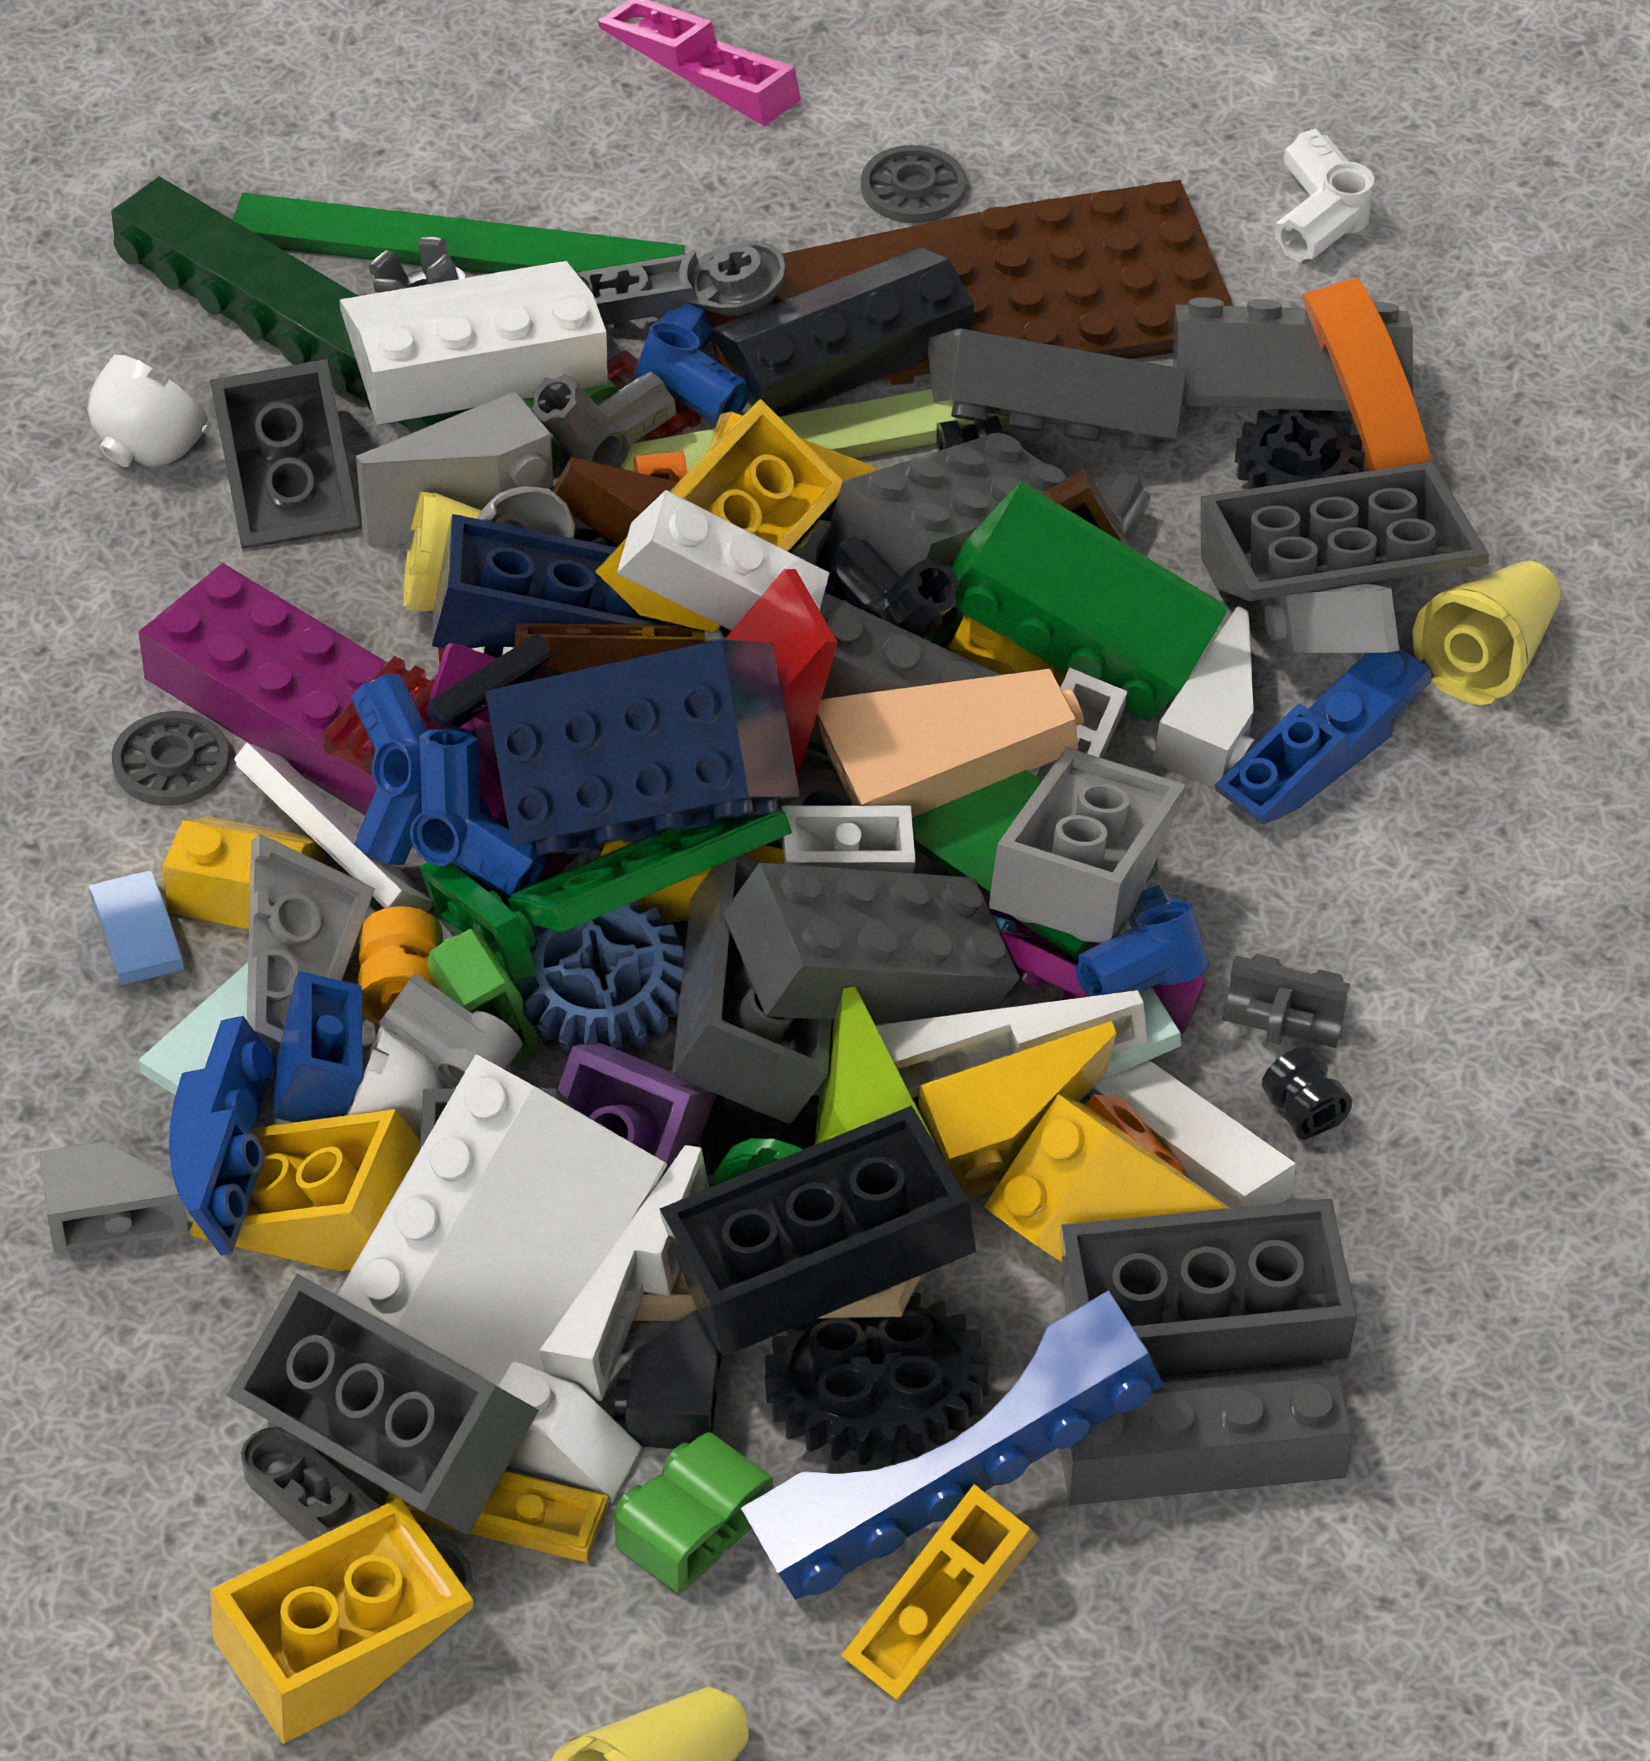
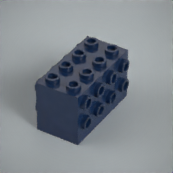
M720 639L485 691L511 844L536 845L538 855L565 852V855L590 852L603 849V843L623 840V843H630L649 837L658 838L661 837V831L679 828L682 831L717 826L720 824L719 819L738 816L741 819L755 818L761 816V814L772 813L779 809L777 801L800 796L773 643Z

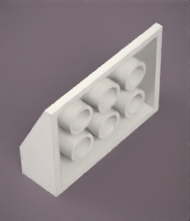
M567 261L340 299V310L376 425L475 408L516 391L521 399L533 398L532 392L544 378H559L564 374L571 377L582 389L608 384L606 329L593 293Z
M475 1054L337 1295L496 1386H499L512 1361L544 1372L539 1353L540 1348L649 1197L667 1164L544 1091Z

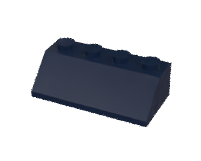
M457 514L451 515L433 611L431 645L433 647L445 649L449 643L459 644L470 649L485 647L484 654L498 658L503 654V647H515L516 622L678 624L639 615L595 572L616 550V547Z

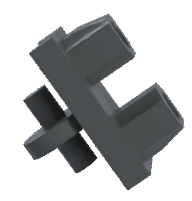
M1260 954L1254 955L1251 959L1236 956L1232 964L1230 987L1222 1020L1267 1031L1266 1041L1279 1045L1285 1035L1336 1048L1341 1035L1350 983L1344 982L1341 974L1321 969L1310 974L1285 968L1281 965L1279 959Z

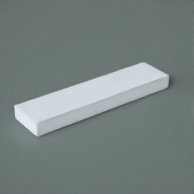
M248 742L244 745L234 759L237 762L236 765L354 879L375 888L373 897L384 908L407 906L429 912L433 907L430 897L396 865H388L381 860L368 857L357 848L354 843L359 830L283 757Z

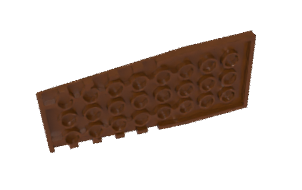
M1181 180L1045 199L1006 207H991L985 211L782 253L786 265V277L783 287L775 299L762 309L921 247L950 260L974 302L973 331L1121 358L1136 359L1173 353L1175 305H1189V300L1201 297L1219 299L1224 302V306H1233L1183 184ZM705 310V317L714 328L743 317H726ZM711 336L710 341L717 362L731 371L715 339ZM929 359L879 379L890 378L891 385L914 383V376L931 374Z

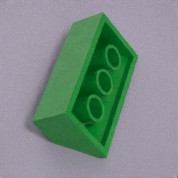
M1021 481L959 547L951 568L961 583L956 589V605L953 606L955 609L1067 674L1069 668H1072L1127 691L1125 709L1146 722H1150L1181 691L1225 617L1228 608L1224 603Z

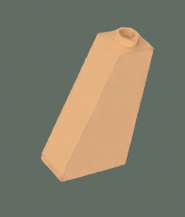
M1044 669L827 698L820 701L816 723L819 737L852 806H911V816L913 818L1024 770L1030 771L1055 761L1066 747L1079 751L1076 726L1084 723V718L1072 689L1069 687L1061 690L1051 670Z

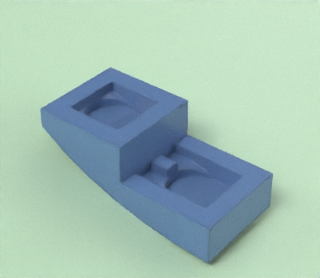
M151 870L89 885L92 904L105 935L108 953L121 986L184 970L175 934Z

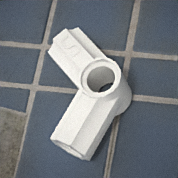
M1316 128L1300 133L1292 145L1285 149L1284 164L1309 193L1310 197L1279 220L1275 225L1274 238L1280 243L1284 254L1299 263L1305 259L1313 260L1344 234L1356 233L1365 229L1370 220L1374 176L1371 170L1359 163L1349 162L1327 135H1321Z

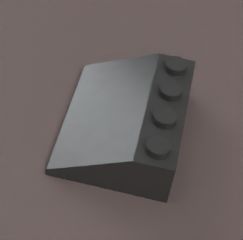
M1433 461L1201 496V560L1218 590L1249 601L1489 564L1488 551Z

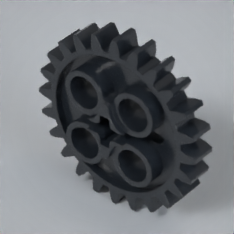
M918 1292L911 1295L901 1317L816 1318L787 1330V1336H774L772 1338L773 1354L765 1355L766 1374L764 1379L766 1402L772 1405V1418L774 1422H785L786 1436L789 1439L805 1434L806 1450L809 1452H813L825 1444L831 1445V1457L834 1461L841 1459L848 1450L858 1451L860 1465H866L871 1459L873 1452H883L889 1464H896L898 1450L907 1448L916 1457L924 1455V1442L930 1440L936 1445L942 1446L949 1442L948 1429L962 1433L969 1429V1415H981L983 1413L982 1397L989 1396L988 1350L986 1347H981V1333L979 1329L967 1330L966 1315L963 1313L946 1318V1302L942 1300L926 1309L923 1308L921 1305V1293Z

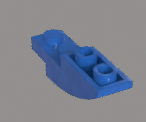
M1400 647V651L1366 653L1309 709L1298 703L1215 784L1216 791L1262 825L1299 809L1392 736L1390 722L1431 683L1430 668Z
M244 1016L221 1020L205 1068L181 1074L170 1121L169 1155L177 1192L189 1214L221 1256L233 1254L242 1223L247 1215V1208L258 1174L263 1166L265 1151L262 1149L258 1138L251 1133V1130L256 1122L257 1112L275 1061L267 1044L260 1040Z

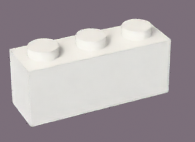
M667 490L631 523L617 574L731 631L783 569L797 570L819 610L829 572Z

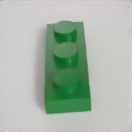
M427 862L419 866L435 914L447 929L455 935H460L469 929L478 931L485 938L513 983L537 973L530 948L536 946L535 935L530 923L521 911L513 912L504 905L500 896L494 890L487 892L478 884L474 876L466 871L462 872L452 863L445 866H435Z

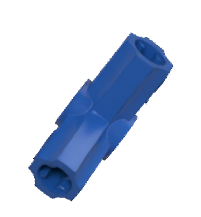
M686 302L680 308L668 309L660 322L651 325L634 372L633 381L651 371L664 382L666 389L674 399H677L716 425L720 414L731 411L738 414L743 410L751 391L746 387L747 381L703 353L711 339L712 328L714 327L708 323L704 309Z
M384 674L374 681L362 684L351 696L355 704L354 708L376 751L372 761V776L377 787L354 845L368 857L376 858L388 865H404L413 846L410 837L411 823L417 815L422 813L419 736L428 730L401 675Z
M458 727L431 729L419 736L422 813L415 817L410 829L412 845L417 854L426 862L435 866H445L452 862L507 899L511 898V894L534 885L541 877L547 860L543 858V855H538L537 848L532 845H512L509 830L493 820L489 806L480 797L478 738L473 736V730Z
M1157 885L1142 891L1136 907L1128 919L1131 930L1078 955L1079 962L1074 967L1080 988L1085 991L1088 997L1136 990L1141 993L1156 984L1175 985L1187 982L1205 973L1209 968V963L1192 904L1182 901L1179 895L1163 891Z

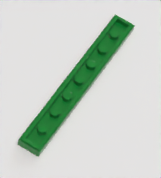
M242 193L232 219L280 249L374 260L384 251L390 250L396 256L399 263L422 266L418 247L419 239L422 237H438L444 239L449 246L446 250L455 267L462 271L486 274L567 261L577 273L685 254V245L250 193Z

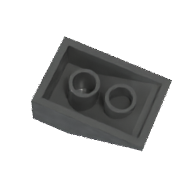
M327 359L210 380L241 549L359 530V520Z

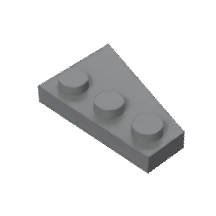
M259 834L251 841L247 1021L260 1040L264 1041L270 1049L279 1052L294 982L298 972L302 971L342 981L375 888Z

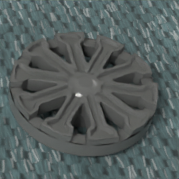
M904 145L884 150L868 161L861 175V193L868 206L878 214L900 222L924 223L943 218L961 204L966 191L965 172L958 161L941 150L927 146ZM899 160H904V161H905V162H902V163H900V164H896V163H895V161H899ZM920 160H926L930 162L927 164L925 162H921ZM885 169L891 175L877 173V171ZM939 169H946L947 171H949L946 173L936 175V172ZM950 183L956 184L954 188L941 186ZM878 184L883 185L885 187L874 189L871 188V185ZM935 196L947 199L941 202ZM893 197L889 202H885L882 200L884 198ZM906 201H909V208L901 207ZM920 201L925 203L928 207L920 208Z
M184 711L159 712L135 721L119 735L112 750L113 772L120 787L132 797L155 805L185 804L207 795L222 782L227 774L230 763L229 746L222 730L209 719ZM168 727H179L177 732H166V729ZM200 731L203 733L202 736L193 741L190 738L192 732ZM148 732L154 734L149 741L141 736ZM209 746H216L218 749L216 752L199 753ZM134 748L143 754L126 755L128 749ZM215 765L214 769L211 772H208L198 767ZM127 768H142L131 775L125 772ZM184 775L198 782L188 786ZM155 777L150 788L141 785ZM169 779H172L175 790H164Z

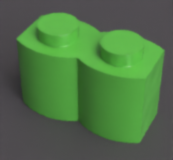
M469 929L460 935L449 937L437 948L430 951L428 971L443 994L470 1013L479 1011L497 1017L510 1026L519 1036L522 1047L511 1062L510 1067L536 1054L538 1038L535 1029L523 1012L521 994L485 938L478 931Z
M711 1432L698 1437L690 1444L682 1443L668 1456L662 1469V1475L653 1478L643 1486L636 1485L632 1487L620 1499L614 1513L615 1547L674 1591L681 1593L687 1590L715 1564L727 1549L733 1547L752 1529L741 1508L773 1489V1477Z

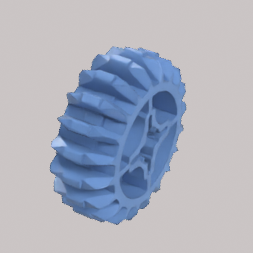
M636 900L564 932L534 925L536 946L530 948L537 973L516 982L514 985L521 994L524 1014L532 1026H537L539 1037L543 1040L544 1044L559 1038L560 1049L566 1056L570 1055L572 1047L578 1046L579 1043L584 1045L602 1043L624 1052L623 1043L631 1041L644 1052L648 1045L647 1031L665 1037V1033L669 1028L667 1016L678 1017L685 949L679 945L678 932L673 924L663 926L662 914L658 911L657 907L642 913L641 902ZM580 948V950L576 952L574 955L565 958L571 952ZM594 961L600 962L602 974H606V991L602 990L600 979L596 977ZM634 993H638L636 996H634V997L631 998L630 1000H628V1001H626L625 1003L621 1004V1002H622L627 996H629V995H631V994H634ZM577 1005H583L591 1009L579 1007Z

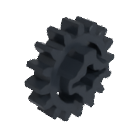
M1278 409V415L1274 417L1261 410L1257 412L1256 424L1245 422L1242 426V437L1237 438L1235 463L1238 465L1236 476L1238 480H1248V489L1363 472L1365 452L1361 451L1362 440L1360 435H1350L1352 423L1349 420L1337 423L1332 422L1333 411L1324 410L1319 415L1311 414V410L1291 412L1290 409Z

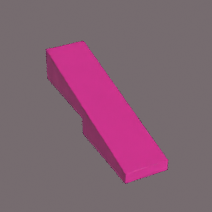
M628 0L598 21L599 28L762 126H766L801 100L794 66L717 41L713 24L710 20L650 0ZM633 17H644L639 23L632 25L625 23L627 19Z

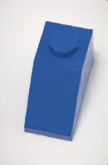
M299 971L294 982L274 1069V1118L295 1123L345 1116L363 1079L362 986Z

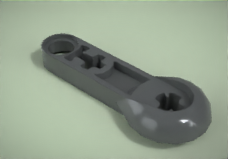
M738 241L722 246L698 259L696 253L577 272V275L593 293L603 324L605 325L665 315L668 309L680 308L686 302L726 317L747 315L767 306L780 293L786 277V265L783 254L773 245L761 241Z
M271 1427L261 1429L252 1434L243 1444L241 1459L245 1480L248 1485L308 1541L381 1507L310 1445L282 1428ZM269 1453H285L293 1459L286 1469L276 1473L262 1472L255 1467L256 1463ZM305 1479L306 1488L309 1493L321 1502L331 1498L332 1504L325 1507L321 1503L315 1502L308 1506L305 1490L300 1484ZM426 1533L466 1591L471 1595L473 1578L469 1561L457 1546L438 1536Z

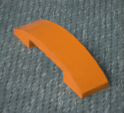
M1355 277L1303 293L1301 298L1321 351L1328 350L1365 448L1364 466L1366 471L1432 462L1424 429L1404 370L1387 329L1360 279Z

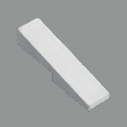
M1138 990L875 1025L912 1098L920 1096V1089L923 1084L1112 1021L1116 1030L1111 1054L1148 1042L1144 1002Z
M1148 1060L1101 1080L1087 1093L1090 1097L1093 1094L1123 1098L1177 1158L1185 1170L1186 1177L1228 1207L1238 1208L1280 1204L1292 1197L1295 1162L1152 1061Z
M687 1145L683 1147L539 1350L544 1372L578 1384L593 1400H603L643 1292L670 1296L681 1267L662 1221L659 1208L709 1188L702 1148Z

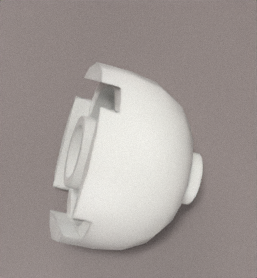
M114 354L97 377L88 399L87 411L92 428L103 440L99 445L100 451L110 460L123 467H129L132 461L148 467H160L180 459L198 441L207 427L205 425L208 421L206 413L190 395L170 379L163 386L148 378L147 376L153 369L150 366L131 357Z
M381 1025L362 1066L363 1079L353 1098L355 1100L352 1106H349L345 1116L396 1109L419 1139L421 1137L423 1089L450 1088L445 1087L446 1084L439 1077L436 1071V1063Z

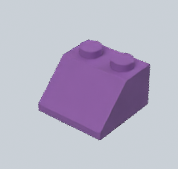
M602 1043L573 1046L558 1087V1091L574 1104V1110L664 1161L667 1167L659 1181L685 1145L699 1146L703 1129L706 1126L717 1095L672 1076V1072Z

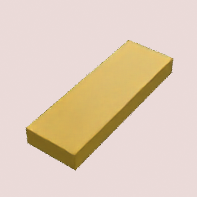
M504 1471L469 1534L587 1563L609 1506L608 1495ZM389 1492L385 1504L399 1497ZM402 1500L416 1521L459 1531Z

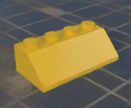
M760 399L721 436L670 492L788 552L838 497L843 480ZM626 539L595 571L641 616L714 633L721 626L617 574Z

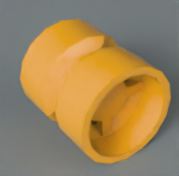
M397 906L376 911L363 921L359 932V963L361 968L358 973V985L362 986V1014L368 1021L381 1026L379 1022L414 973L438 989L428 971V956L431 950L437 948L443 942V931L441 924L433 915L419 908Z

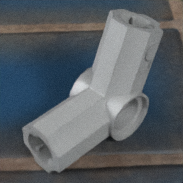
M415 973L379 1022L392 1034L436 1063V1071L439 1077L451 1089H456L475 1054L512 1074L510 1064L522 1047L519 1036L505 1022L485 1012L476 1011L470 1013Z

